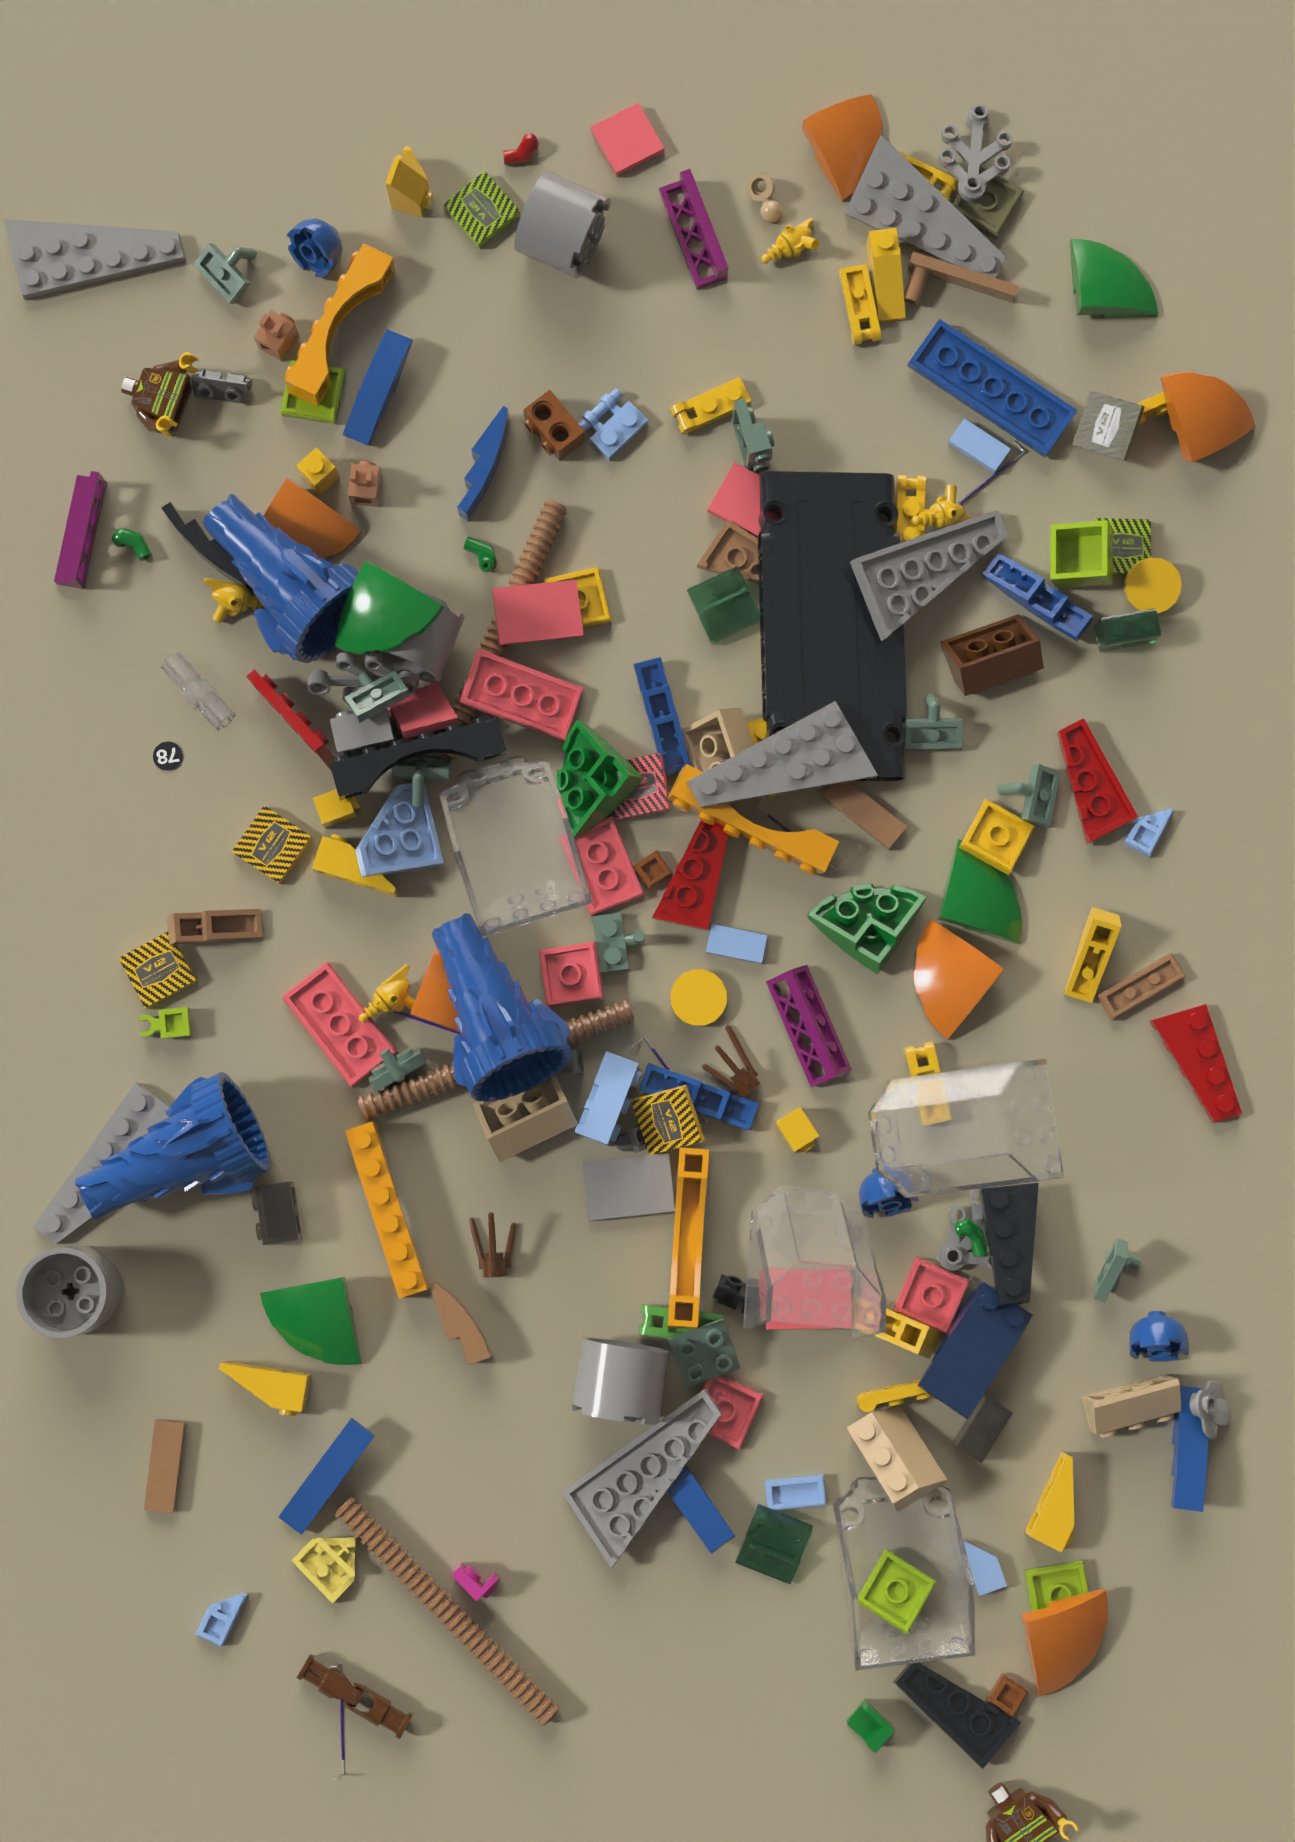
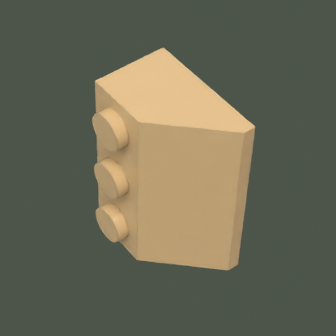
M741 707L719 709L681 729L691 765L702 772L713 768L754 745Z
M555 1075L542 1084L516 1096L493 1102L477 1101L473 1103L486 1137L499 1162L578 1124Z
M1163 1374L1081 1397L1090 1432L1096 1435L1100 1434V1437L1104 1438L1116 1435L1118 1433L1117 1429L1128 1426L1129 1430L1146 1426L1145 1421L1155 1418L1157 1422L1173 1419V1413L1181 1412L1179 1380Z
M900 1405L871 1412L847 1427L852 1440L897 1512L948 1481Z

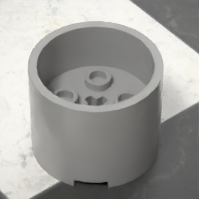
M550 171L544 172L533 187L521 214L514 241L515 251L578 279L583 272L580 270L581 266L587 262L590 263L599 245L606 226L603 214L604 210L608 211L610 209V199Z
M420 591L445 607L438 618L422 634L414 633L402 642V647L386 653L376 650L368 651L366 654L371 652L379 653L383 657V663L397 671L407 669L417 674L420 681L438 683L441 680L465 617L461 612L456 611L455 614L451 612L450 608L447 607V602Z
M87 1246L53 1248L35 1256L23 1269L17 1284V1305L25 1322L33 1330L44 1336L69 1338L101 1328L113 1316L122 1298V1279L115 1263H112L106 1255L95 1248ZM78 1287L79 1293L75 1295L69 1294V1288Z
M582 1337L571 1410L577 1411L582 1409L581 1414L619 1422H636V1420H641V1424H659L670 1351L624 1341Z

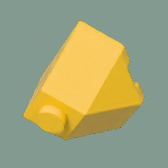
M406 146L402 150L404 156L397 155L394 158L385 184L391 208L422 218L425 209H430L433 193L412 148Z

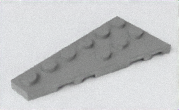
M880 135L848 204L845 215L877 230L897 228L898 240L945 262L996 278L1006 257L907 159Z
M4 219L21 293L25 300L186 261L178 231Z
M998 510L858 557L850 562L881 641L891 635L899 626L904 624L918 610L929 603L956 578L1008 536Z
M834 701L692 778L686 784L699 807L704 808L733 803L739 800L756 799L768 795L819 788L825 785L876 778L878 774L838 704Z
M135 1083L33 1228L55 1244H59L93 1218L83 1202L80 1189L75 1185L76 1178L102 1166L100 1161L126 1149L131 1141L149 1133L147 1128L169 1118L166 1111L170 1106L138 1083Z
M706 1389L699 1392L659 1421V1424L652 1426L562 1491V1494L610 1568L615 1566L723 1413Z

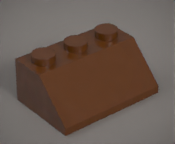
M1019 614L940 641L954 681L964 696L977 694L981 690L1002 685L1010 680L1021 676H1028L1044 669L1040 640Z

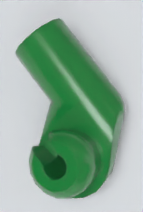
M119 528L113 534V544L117 547H124L125 545L133 547L140 561L147 560L152 556L148 545L139 532L127 528Z
M468 536L463 549L477 555L479 568L483 572L493 571L497 566L493 547Z
M964 1218V1221H957L955 1223L956 1234L958 1236L967 1235L970 1239L973 1257L987 1255L983 1230L971 1219Z

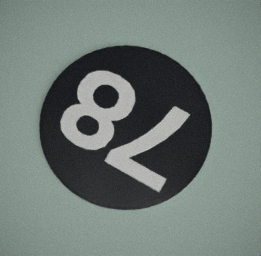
M170 741L160 743L153 752V760L156 766L166 771L177 768L183 758L181 748L176 743Z

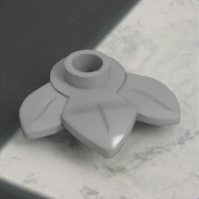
M1215 1380L1208 1381L1204 1390H1199L1190 1397V1410L1194 1416L1201 1419L1202 1430L1210 1439L1216 1438L1218 1426L1228 1425L1231 1419L1230 1406L1227 1401L1222 1399L1223 1385Z

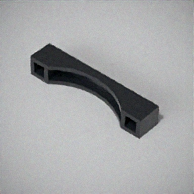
M483 716L474 719V724L463 727L462 723L453 724L445 728L446 732L435 734L434 731H428L419 734L417 740L407 742V739L404 738L391 742V747L380 750L379 746L362 750L363 754L351 757V754H344L335 757V762L329 764L340 801L368 793L375 782L389 769L415 756L447 753L466 757L475 762L504 756L506 754V747L497 718L490 719L489 716Z

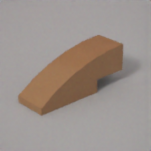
M261 909L207 910L198 913H173L167 917L169 945L227 942L263 937Z
M439 1282L429 1284L447 1340L460 1338L468 1365L492 1357L483 1332L467 1308Z

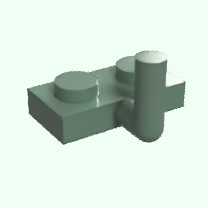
M208 243L193 265L228 303L235 304L250 285V281L235 265L240 259L254 260L257 253L252 248L235 247L226 257L215 244Z
M394 670L376 681H373L367 672L360 673L359 681L362 688L344 698L358 722L361 723L410 697L408 688Z
M927 694L925 701L929 707L928 718L905 719L907 734L904 741L905 749L962 748V718H940V704L935 694Z
M415 756L392 767V776H399L403 780L413 779L412 805L421 807L424 805V778L432 782L449 780L452 759Z
M1034 764L1031 768L1028 785L1022 782L999 784L997 792L1000 795L1021 794L1026 796L1021 819L1042 827H1049L1051 825L1061 772L1041 764Z
M621 912L593 916L601 974L629 970L626 947L643 944L645 941L644 932L637 930L634 934L624 935Z
M419 1047L414 1050L408 1048L396 1056L397 1060L389 1048L380 1052L379 1055L384 1063L371 1071L372 1074L369 1076L370 1084L375 1092L394 1081H402L406 1074L425 1064V1058Z
M1117 1238L1113 1247L1106 1250L1105 1262L1095 1280L1094 1299L1105 1303L1110 1292L1113 1294L1116 1292L1121 1271L1126 1272L1129 1266L1136 1269L1139 1268L1141 1258L1128 1253L1127 1241Z

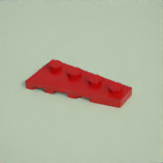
M255 669L246 676L247 679L278 714L282 715L289 726L296 733H299L304 742L321 758L331 771L329 763L335 762V757L325 746L329 743L327 738L318 729L313 732L308 727L312 723L301 711L296 714L291 709L294 703L284 692L278 695L274 691L277 685L267 674L261 677Z
M1083 718L1059 730L1057 735L1086 844L1138 818L1135 809L1085 719Z
M700 821L652 919L708 931L729 835L723 831V826L715 822L713 825Z
M1203 1004L1150 1020L1149 1022L1154 1030L1156 1029L1164 1046L1177 1062L1179 1070L1193 1088L1192 1091L1210 1120L1217 1122L1242 1114L1207 1005Z

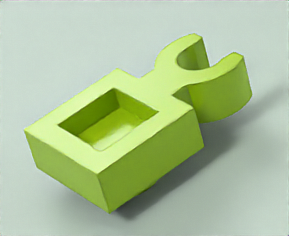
M189 1007L159 1010V1018L150 1015L139 1017V1021H150L151 1028L148 1031L140 1032L141 1036L152 1037L158 1031H160L161 1039L192 1036Z

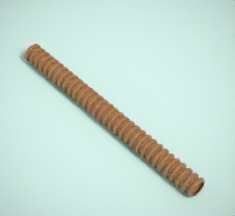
M553 500L544 501L545 508H541V516H538L536 519L538 524H534V531L529 534L531 539L526 541L527 547H524L522 550L524 555H520V563L515 565L517 570L512 572L513 578H510L508 581L510 586L536 583L534 578L539 576L538 570L542 569V562L546 561L545 554L550 552L548 547L553 545L552 539L557 536L556 531L560 529L559 523L564 521L562 516L567 514V509L562 504ZM492 618V626H488L487 631L489 632L483 636L485 641L480 643L481 650L497 656H503L504 651L502 649L506 648L507 645L499 646L496 620ZM460 689V690H459L460 697H461V694H462L463 689ZM456 697L455 702L457 703L452 705V709L458 717V723H462L463 727L472 725L471 719H475L476 715L474 712L478 710L460 704V697ZM438 753L446 758L457 759L458 756L447 753Z
M622 1000V1004L614 1003V1007L611 1008L605 1006L603 1011L597 1009V1013L592 1014V1012H589L588 1016L584 1017V1015H581L578 1020L572 1018L570 1023L564 1021L570 1030L566 1040L567 1043L573 1046L576 1041L582 1043L584 1038L590 1040L592 1039L591 1036L596 1035L598 1037L601 1032L606 1034L609 1029L615 1031L617 1026L621 1025L623 1028L625 1023L634 1024V1017L629 1003L626 1000ZM446 1064L443 1069L437 1067L435 1072L429 1070L427 1075L424 1076L422 1073L418 1074V1078L410 1077V1081L402 1080L399 1085L393 1083V1087L389 1088L386 1086L383 1091L379 1090L374 1094L369 1092L366 1097H363V1095L358 1096V1104L363 1117L366 1120H370L371 1116L378 1117L381 1112L387 1114L389 1109L395 1111L397 1106L403 1108L406 1103H409V1105L413 1104L414 1100L422 1101V1097L430 1098V1094L439 1095V1091L447 1092V1088L450 1087L455 1089L458 1084L455 1079L453 1065L448 1066Z
M354 1496L350 1497L335 1512V1517H340L342 1519L341 1523L343 1525L347 1524L349 1526L348 1530L350 1532L353 1530L356 1533L354 1535L355 1538L360 1537L362 1539V1545L366 1543L369 1546L367 1550L369 1552L372 1550L375 1553L374 1557H379L381 1559L380 1563L382 1565L386 1564L388 1566L387 1570L389 1572L392 1570L394 1572L393 1576L401 1579V1585L406 1584L408 1586L406 1588L408 1592L411 1590L414 1592L413 1597H418L420 1599L419 1603L421 1605L425 1604L427 1606L426 1610L428 1612L432 1611L434 1613L433 1617H438L440 1619L439 1623L447 1626V1632H453L452 1637L454 1639L457 1637L460 1639L459 1644H464L466 1646L465 1650L467 1652L471 1651L473 1653L472 1657L474 1659L478 1658L481 1666L483 1664L486 1666V1672L491 1671L493 1673V1679H499L498 1684L500 1686L503 1684L506 1686L505 1691L507 1693L511 1692V1697L513 1699L517 1698L519 1700L518 1704L520 1706L524 1705L527 1713H532L531 1718L533 1720H539V1726H545L556 1715L559 1705L557 1703L553 1705L552 1698H547L545 1696L546 1692L544 1690L540 1691L538 1689L539 1685L537 1683L533 1684V1679L531 1677L527 1678L525 1676L526 1672L518 1669L519 1664H513V1658L511 1656L507 1658L505 1656L506 1651H501L499 1649L500 1645L498 1643L494 1644L492 1642L493 1638L491 1636L487 1637L485 1635L486 1631H481L479 1629L480 1625L472 1622L473 1617H467V1611L465 1609L461 1611L459 1609L460 1604H454V1598L452 1596L448 1597L446 1595L447 1591L445 1589L442 1591L439 1588L441 1585L439 1583L435 1584L433 1582L434 1578L432 1576L428 1577L425 1569L423 1571L420 1569L421 1564H415L413 1562L415 1558L413 1556L409 1558L406 1555L408 1551L406 1549L403 1551L400 1548L401 1544H396L394 1542L395 1538L393 1536L389 1537L387 1535L388 1531H383L381 1529L382 1525L374 1522V1516L370 1518L367 1515L369 1513L368 1510L363 1511L361 1509L363 1506L361 1503L356 1504Z

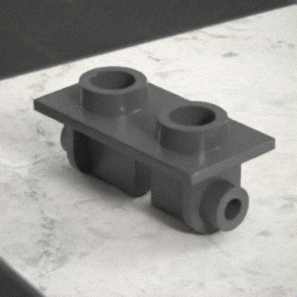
M201 369L195 375H191L195 397L249 404L248 390H251L252 379L247 378L246 375L227 373L226 379H222V372Z

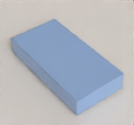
M965 418L948 442L949 445L993 474L1011 449Z
M711 924L706 953L762 964L767 935Z
M823 1474L764 1480L768 1511L827 1505Z

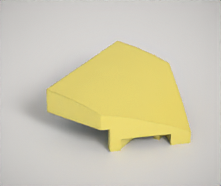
M355 1537L314 1538L291 1560L332 1604L354 1582Z

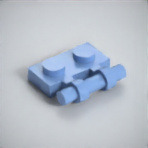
M617 388L609 395H603L600 398V403L591 412L588 410L578 423L585 432L589 428L595 432L589 438V441L608 461L648 424V419L630 401L622 408L616 404L623 397ZM609 411L613 416L602 425L599 419Z

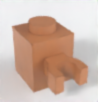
M271 310L269 314L265 313L259 321L260 328L253 338L259 349L282 361L299 333L294 319L283 312L279 315Z
M360 461L359 464L351 463L348 498L351 504L379 507L382 483L380 466H376L375 463L370 461Z

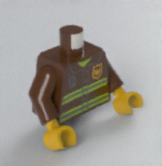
M185 352L179 360L155 365L153 368H144L139 381L128 377L124 378L121 392L133 396L131 404L136 411V416L148 431L163 434L167 438L172 436L168 432L169 429L177 432L193 388L192 380L186 372L192 374L197 372V368L193 367L192 364L195 361H199L198 357Z
M1003 1782L994 1785L988 1792L996 1805L987 1812L990 1820L986 1824V1842H1047L1059 1832L1064 1839L1072 1842L1066 1835V1829L1070 1826H1073L1080 1834V1828L1072 1821H1067V1816L1058 1805L1044 1795L1035 1791L1026 1793L1022 1788L1010 1794Z

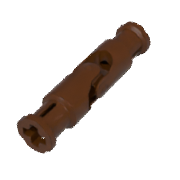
M312 1654L309 1655L296 1678L298 1680L304 1679L318 1687V1692L328 1698L345 1700L343 1704L346 1708L377 1727L382 1725L396 1734L395 1737L397 1739L401 1738L413 1716L410 1712L405 1714L391 1705V1701L360 1683H354V1686L351 1685L344 1673L336 1668L329 1669L314 1660V1655ZM310 1669L322 1675V1678L312 1673ZM364 1691L369 1693L374 1700L373 1707L366 1712L354 1708L362 1700Z

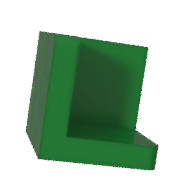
M866 1699L847 1719L848 1726L864 1739L866 1746L875 1754L895 1731L892 1723Z

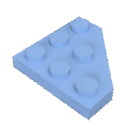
M413 783L398 785L389 795L355 850L362 878L436 867L444 863L425 783L424 805L421 807L412 805Z

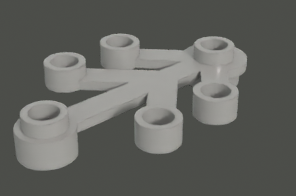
M976 104L971 107L967 115V125L972 129L970 149L958 137L959 131L955 125L948 124L944 126L941 133V140L945 144H949L953 149H943L940 152L938 162L940 166L947 168L959 181L958 191L960 196L969 202L981 198L985 192L986 184L998 175L1006 174L1011 165V160L1008 156L998 155L994 160L993 166L979 174V167L1001 151L1010 149L1013 141V136L1010 132L1001 131L998 133L996 141L981 151L983 129L988 125L990 112L983 104ZM949 132H950V133H952L954 136H948V135H946V133H949ZM1001 139H1006L1008 142H1007V143H1003V142H1001L1000 140H1001ZM956 153L968 165V172L955 161ZM948 156L951 160H946L943 157ZM998 163H1004L1006 166L1001 167Z
M343 652L339 653L336 657V667L355 676H329L324 670H314L308 677L307 689L314 695H326L330 692L331 686H349L343 689V701L346 703L345 696L362 688L359 681L360 673L367 672L373 681L383 677L368 670L378 671L384 676L395 670L408 688L409 694H413L416 691L420 679L417 674L410 670L403 669L397 671L384 664L383 657L379 653L371 652L366 654L365 667L367 669L354 663L352 654Z
M974 1188L969 1195L972 1202L970 1219L983 1230L985 1243L988 1245L985 1222L982 1223V1204L974 1199L975 1192L980 1191L982 1188ZM960 1206L951 1207L947 1212L949 1219L948 1241L941 1245L937 1254L940 1265L951 1271L962 1268L965 1263L986 1265L992 1269V1266L989 1264L990 1252L987 1255L973 1257L972 1252H967L972 1248L970 1239L966 1236L960 1241V1236L955 1231V1223L957 1221H964L966 1212ZM955 1209L961 1212L959 1220L952 1218L951 1214ZM951 1250L956 1251L958 1254L957 1259L953 1262L948 1259V1253Z

